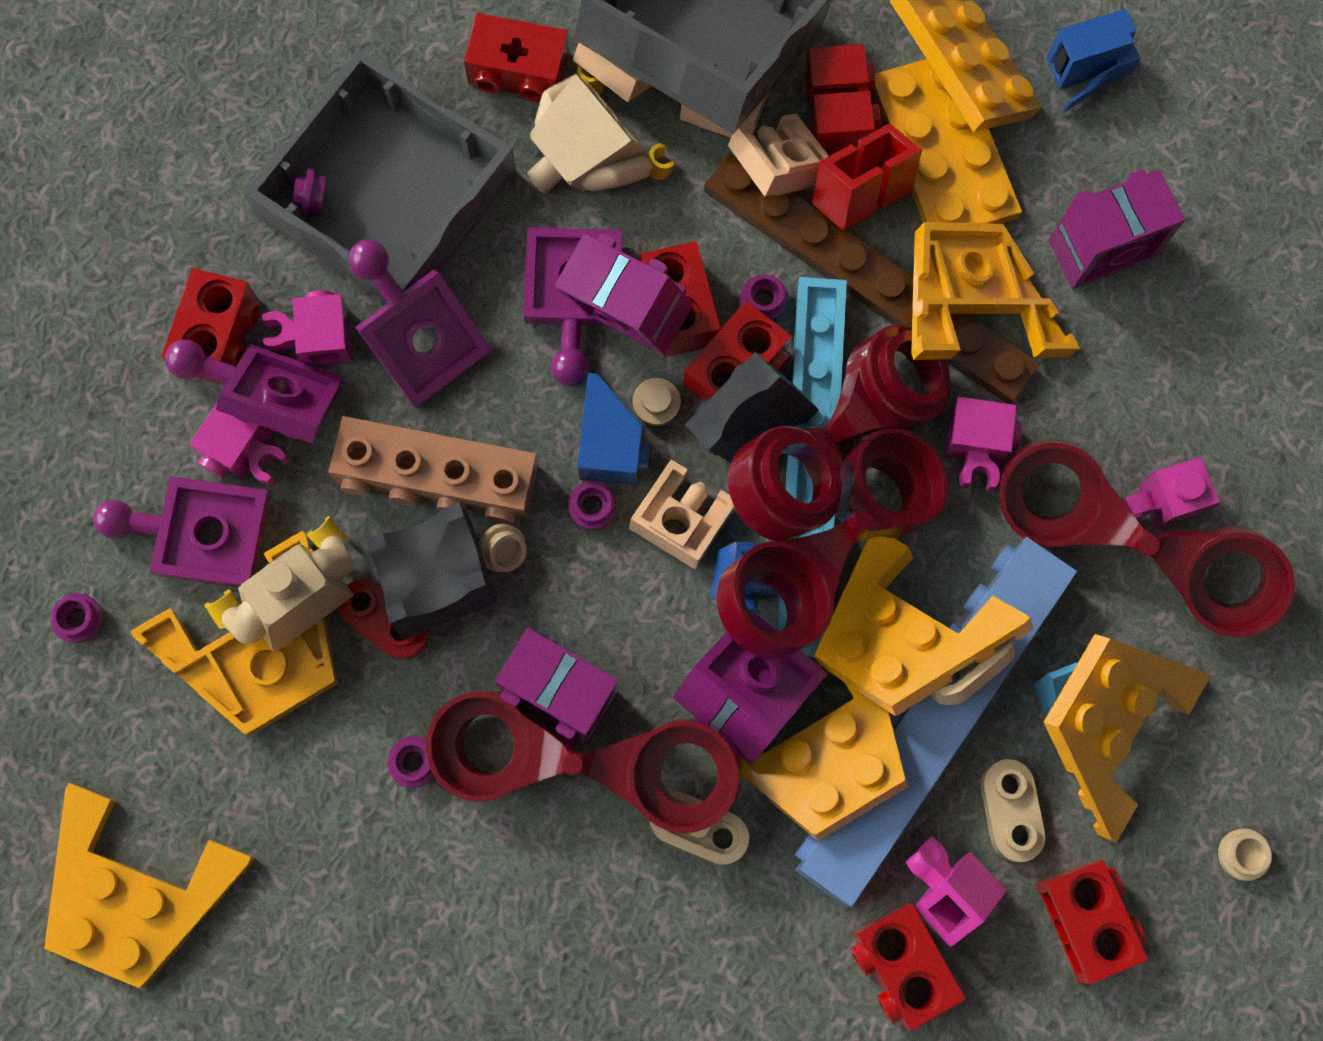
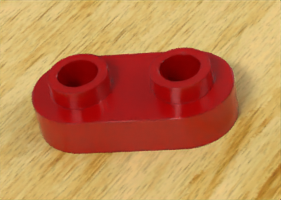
M358 579L347 584V587L354 596L339 606L338 611L342 619L350 627L387 655L397 660L412 659L425 649L429 638L428 630L403 641L394 640V628L388 619L381 585L369 579ZM362 595L369 596L371 599L369 608L365 611H356L354 608L355 600Z

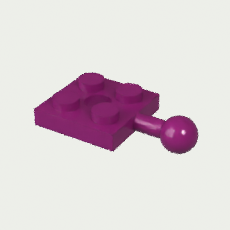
M527 228L524 323L562 325V350L553 357L551 372L554 379L564 386H576L582 383L589 372L588 359L580 351L581 325H607L584 314L554 285L584 233L595 239L600 233H604L615 239L617 242L615 249L622 252V230Z
M366 239L359 241L352 247L349 254V265L352 271L360 278L372 280L388 303L355 328L413 407L419 406L492 351L439 272L431 271L403 292L394 277L387 270L389 255L381 243ZM431 326L436 334L434 345L425 352L416 351L413 345L414 334L421 327Z
M191 340L176 341L168 348L165 355L167 369L177 378L192 379L202 375L225 384L219 393L216 406L217 411L232 415L240 421L252 422L281 432L289 438L301 439L312 444L339 394L343 381V376L250 344L237 367L206 357L202 347Z
M170 476L162 516L134 513L128 504L121 500L113 499L107 500L97 507L94 512L93 522L96 530L102 536L110 539L122 538L130 531L157 535L149 571L154 576L239 588L242 583L256 574L271 493L265 489ZM210 521L222 522L224 532L221 539L212 545L201 544L199 532L202 526Z

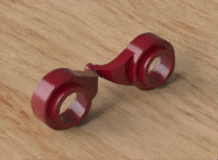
M903 325L885 327L860 343L848 358L846 377L840 398L826 426L823 428L807 429L793 426L774 427L751 440L737 451L729 467L728 488L732 503L741 519L754 532L773 541H785L803 537L828 523L837 512L841 500L842 486L839 473L843 456L837 445L849 440L867 437L883 428L894 427L912 431L940 415L948 404L951 392L950 370L947 360H913L911 354L912 328ZM895 352H901L914 365L922 381L923 395L911 391L901 381L895 367ZM780 454L791 455L804 465L813 484V494L810 502L805 503L794 498L783 486L778 472Z
M883 428L873 432L850 450L842 461L839 473L842 491L840 504L837 509V517L842 524L804 537L760 543L749 549L726 568L717 587V609L724 628L740 647L762 658L781 659L789 657L810 645L824 634L831 622L834 610V597L840 573L852 545L857 540L880 536L887 538L905 537L939 515L947 500L948 480L939 456L925 440L901 428ZM875 468L883 471L894 480L902 498L900 511L893 512L885 509L874 500L866 484L867 469ZM749 582L767 584L778 592L784 601L787 612L786 625L782 631L766 629L753 619L747 609L745 600L746 587Z
M1060 439L1035 441L1017 451L1004 467L999 483L1000 505L1006 521L1023 539L1028 537L1038 545L1045 547L1118 545L1134 548L1155 560L1182 595L1193 616L1203 626L1215 633L1229 637H1248L1262 633L1280 621L1291 605L1295 591V578L1292 566L1283 551L1265 535L1244 527H1224L1213 531H1175L1152 535L1143 529L1112 488L1094 458L1082 447L1072 442ZM1058 463L1065 465L1073 470L1080 480L1081 491L1078 501L1071 510L1060 516L1046 517L1036 514L1028 508L1023 499L1022 488L1026 477L1033 469L1042 464ZM1237 551L1253 556L1260 565L1261 580L1258 589L1250 598L1241 603L1225 604L1215 601L1207 594L1204 577L1207 567L1215 558L1228 552Z
M492 690L465 693L451 699L434 716L426 738L427 761L434 777L444 789L461 799L475 802L490 801L510 794L520 787L562 773L581 775L594 779L640 810L656 826L676 833L697 832L718 822L735 804L743 782V767L736 746L721 729L706 721L689 718L678 719L662 724L650 732L589 753H575L566 740L533 717L522 702L517 707H514L501 699L502 692ZM489 714L500 718L509 726L514 737V752L511 761L498 773H487L478 770L469 762L464 751V736L467 727L475 718L481 715ZM691 743L702 747L712 756L716 764L717 782L714 791L707 799L701 802L686 803L675 799L666 790L661 780V765L664 756L672 747L678 744Z

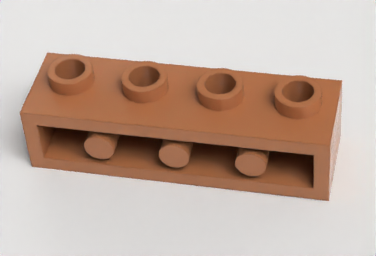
M342 416L328 473L336 484L341 485L340 490L350 495L369 497L370 491L389 494L388 500L405 506H417L418 500L437 504L436 509L439 511L460 502L465 511L471 510L485 513L484 518L490 522L513 525L514 519L527 521L539 464L536 453Z

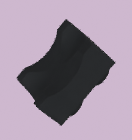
M755 352L747 361L734 369L731 378L711 398L705 400L698 407L696 414L685 426L708 451L715 456L722 457L731 464L733 457L741 447L765 431L778 426L795 427L806 423L819 409L791 381Z
M460 502L443 508L438 514L416 526L400 531L380 533L366 539L382 585L389 622L403 640L497 603L472 521Z

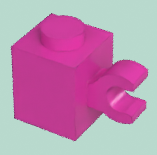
M317 290L309 292L306 297L292 298L294 321H291L285 314L278 311H271L262 315V321L266 327H282V332L277 337L263 339L267 350L282 352L288 348L295 347L300 361L314 367L353 364L349 309L342 294H335L327 290Z
M957 397L949 410L944 456L965 459L964 468L959 475L961 488L967 489L971 483L972 472L975 471L982 472L986 476V492H992L998 485L1000 472L996 464H1002L1011 451H1017L1021 440L1022 424L1021 422H1015L1016 405L965 397Z
M216 403L189 443L201 457L198 464L221 479H224L226 474L230 473L242 480L250 469L253 476L260 483L266 486H273L276 481L269 474L263 472L264 464L268 460L276 459L280 463L287 465L289 459L280 448L266 445L273 433L272 429L252 422H243L232 415L217 411Z
M1202 457L1154 471L1138 485L1139 493L1124 498L1125 505L1136 519L1150 515L1155 530L1200 517L1220 503Z
M931 836L916 849L917 852L906 861V864L917 877L921 878L929 886V889L914 906L915 909L951 947L987 919L1005 894L1006 889L971 852L950 866L946 850L938 840Z

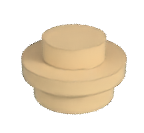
M662 378L645 380L636 388L633 394V410L636 416L645 424L651 426L668 424L677 416L680 410L681 398L679 391L671 382Z
M501 523L490 527L479 541L486 567L491 571H513L525 559L527 549L524 535L511 524Z
M1237 829L1226 834L1220 842L1218 849L1219 861L1222 868L1231 877L1241 881H1252L1261 878L1269 870L1272 862V852L1267 840L1260 833L1251 829Z

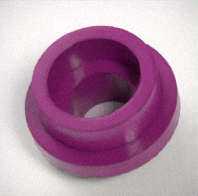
M308 168L306 178L296 176L293 204L302 206L301 216L308 217V212L321 214L326 180L325 176L314 175L315 170Z
M757 275L749 279L743 286L740 297L741 306L745 301H748L770 320H775L783 314L787 307L788 292L785 285L776 277ZM765 293L771 296L773 302L770 305L762 306L756 302L755 297Z
M589 481L582 483L570 495L568 501L569 514L572 520L583 529H602L608 526L615 518L617 513L616 496L607 485L601 482ZM590 499H596L601 502L602 509L597 514H588L583 508L584 504Z
M72 593L62 597L54 605L50 615V624L53 632L60 639L69 643H83L90 640L97 634L103 621L102 609L98 602L82 593ZM77 611H84V623L79 627H72L70 622L71 616Z
M410 736L399 740L392 747L388 755L387 766L390 775L397 783L409 788H418L426 785L434 778L427 761L426 739ZM412 753H418L423 758L422 767L415 772H410L405 767V760Z

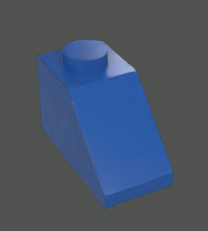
M588 373L577 466L579 479L637 485L638 471H648L650 442L642 441V425L598 374Z

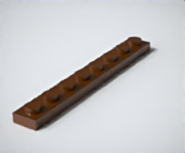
M731 151L704 184L705 193L826 278L847 280L846 292L893 325H903L912 328L913 275L848 230H841L826 215L795 193L790 192L765 197L734 153ZM950 314L961 350L951 359H946L947 362L1006 404H1012L1040 364L969 314Z

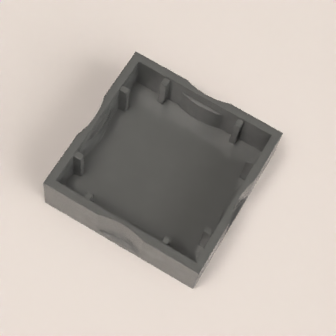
M582 0L574 40L731 134H734L819 34L832 0Z
M358 49L318 99L306 123L280 146L244 191V195L257 217L385 301L372 280L360 278L352 271L349 265V254L356 243L370 239L381 243L386 248L389 255L387 270L404 292L431 271L435 270L440 273L517 171L513 147L460 113L434 103L424 96L413 83ZM308 168L315 170L314 175L325 176L326 180L321 214L308 212V217L301 216L302 206L293 204L296 176L306 178Z

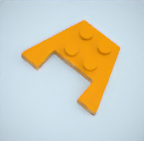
M924 222L915 231L911 350L913 360L951 359L961 350L950 314H1020L1034 358H1067L1080 348L1073 334L1070 333L1065 336L1054 319L1059 312L1051 299L1041 298L1032 284L1030 278L1034 275V272L1004 224Z
M302 530L263 554L267 561L271 563L296 545L302 544L312 549L311 542ZM172 608L167 609L130 631L132 636L141 645L151 651L164 665L182 678L203 699L249 737L338 684L325 617L276 653L273 652L263 637L255 643L244 644L239 642L230 632L198 650L177 612Z
M880 536L867 540L814 656L820 667L894 716H897L952 682L951 675L975 661L981 664L996 654L995 648L1014 636L1017 640L1026 636L1033 629L1029 616L992 596L962 631L956 633L885 590L909 564L913 556L910 547L895 538Z
M1095 634L1045 718L1044 725L1066 771L1074 773L1081 787L1078 796L1083 806L1092 810L1097 820L1093 825L1097 835L1117 843L1138 804L1112 781V776L1120 762L1128 756L1133 739L1145 718L1153 712L1156 706L1157 697L1160 696L1172 709L1190 714L1210 676L1203 671Z
M845 682L843 684L853 697V700L766 753H762L752 765L740 756L743 767V780L753 785L772 804L818 842L908 787L889 712Z
M68 783L64 795L44 949L137 988H145L189 938L190 933L207 913L213 910L224 898L225 893L235 881L251 867L255 857L216 841L208 840L190 883L185 890L95 853L96 843L116 801L76 784Z

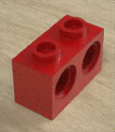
M697 241L641 253V262L648 265L651 259H656L668 267L667 273L678 275L681 278L679 284L686 288L685 295L693 304L687 316L693 322V325L688 329L679 330L666 355H663V357L705 348L721 329Z
M192 268L161 355L163 360L165 361L166 352L173 343L179 340H191L202 348L207 344L216 343L217 348L215 352L208 357L237 367L246 352L243 342L248 328L253 329L256 326L260 315V302L249 283ZM233 300L231 306L225 312L213 313L214 308L221 301ZM198 375V376H197V378H201V379L213 381V382H216V383L224 384V383L215 381V380H213V379L204 377V376H202V375Z
M745 301L685 369L683 386L703 402L711 398L720 389L712 380L721 374L731 376L738 365L747 361L753 355L743 346L749 340L763 342L768 350L759 355L781 372L791 358L787 354L791 335L748 301Z
M1104 860L1089 861L1035 883L1077 982L1093 984L1148 961L1143 949L1147 945L1144 930L1134 916L1129 917L1121 899L1125 895L1123 883L1116 870L1112 866L1107 867ZM1081 880L1088 882L1094 891L1093 903L1087 909L1080 907L1074 897L1075 887ZM1105 929L1114 936L1116 942L1114 953L1107 959H1104L1096 948L1097 937Z
M904 903L851 933L857 945L850 948L851 953L862 973L866 977L873 973L883 992L877 995L876 998L892 1025L900 1021L903 1028L912 1031L966 1000L913 903ZM887 929L896 931L902 940L901 952L891 960L884 959L877 949L878 937ZM914 977H921L928 987V997L918 1007L909 1006L904 998V987Z

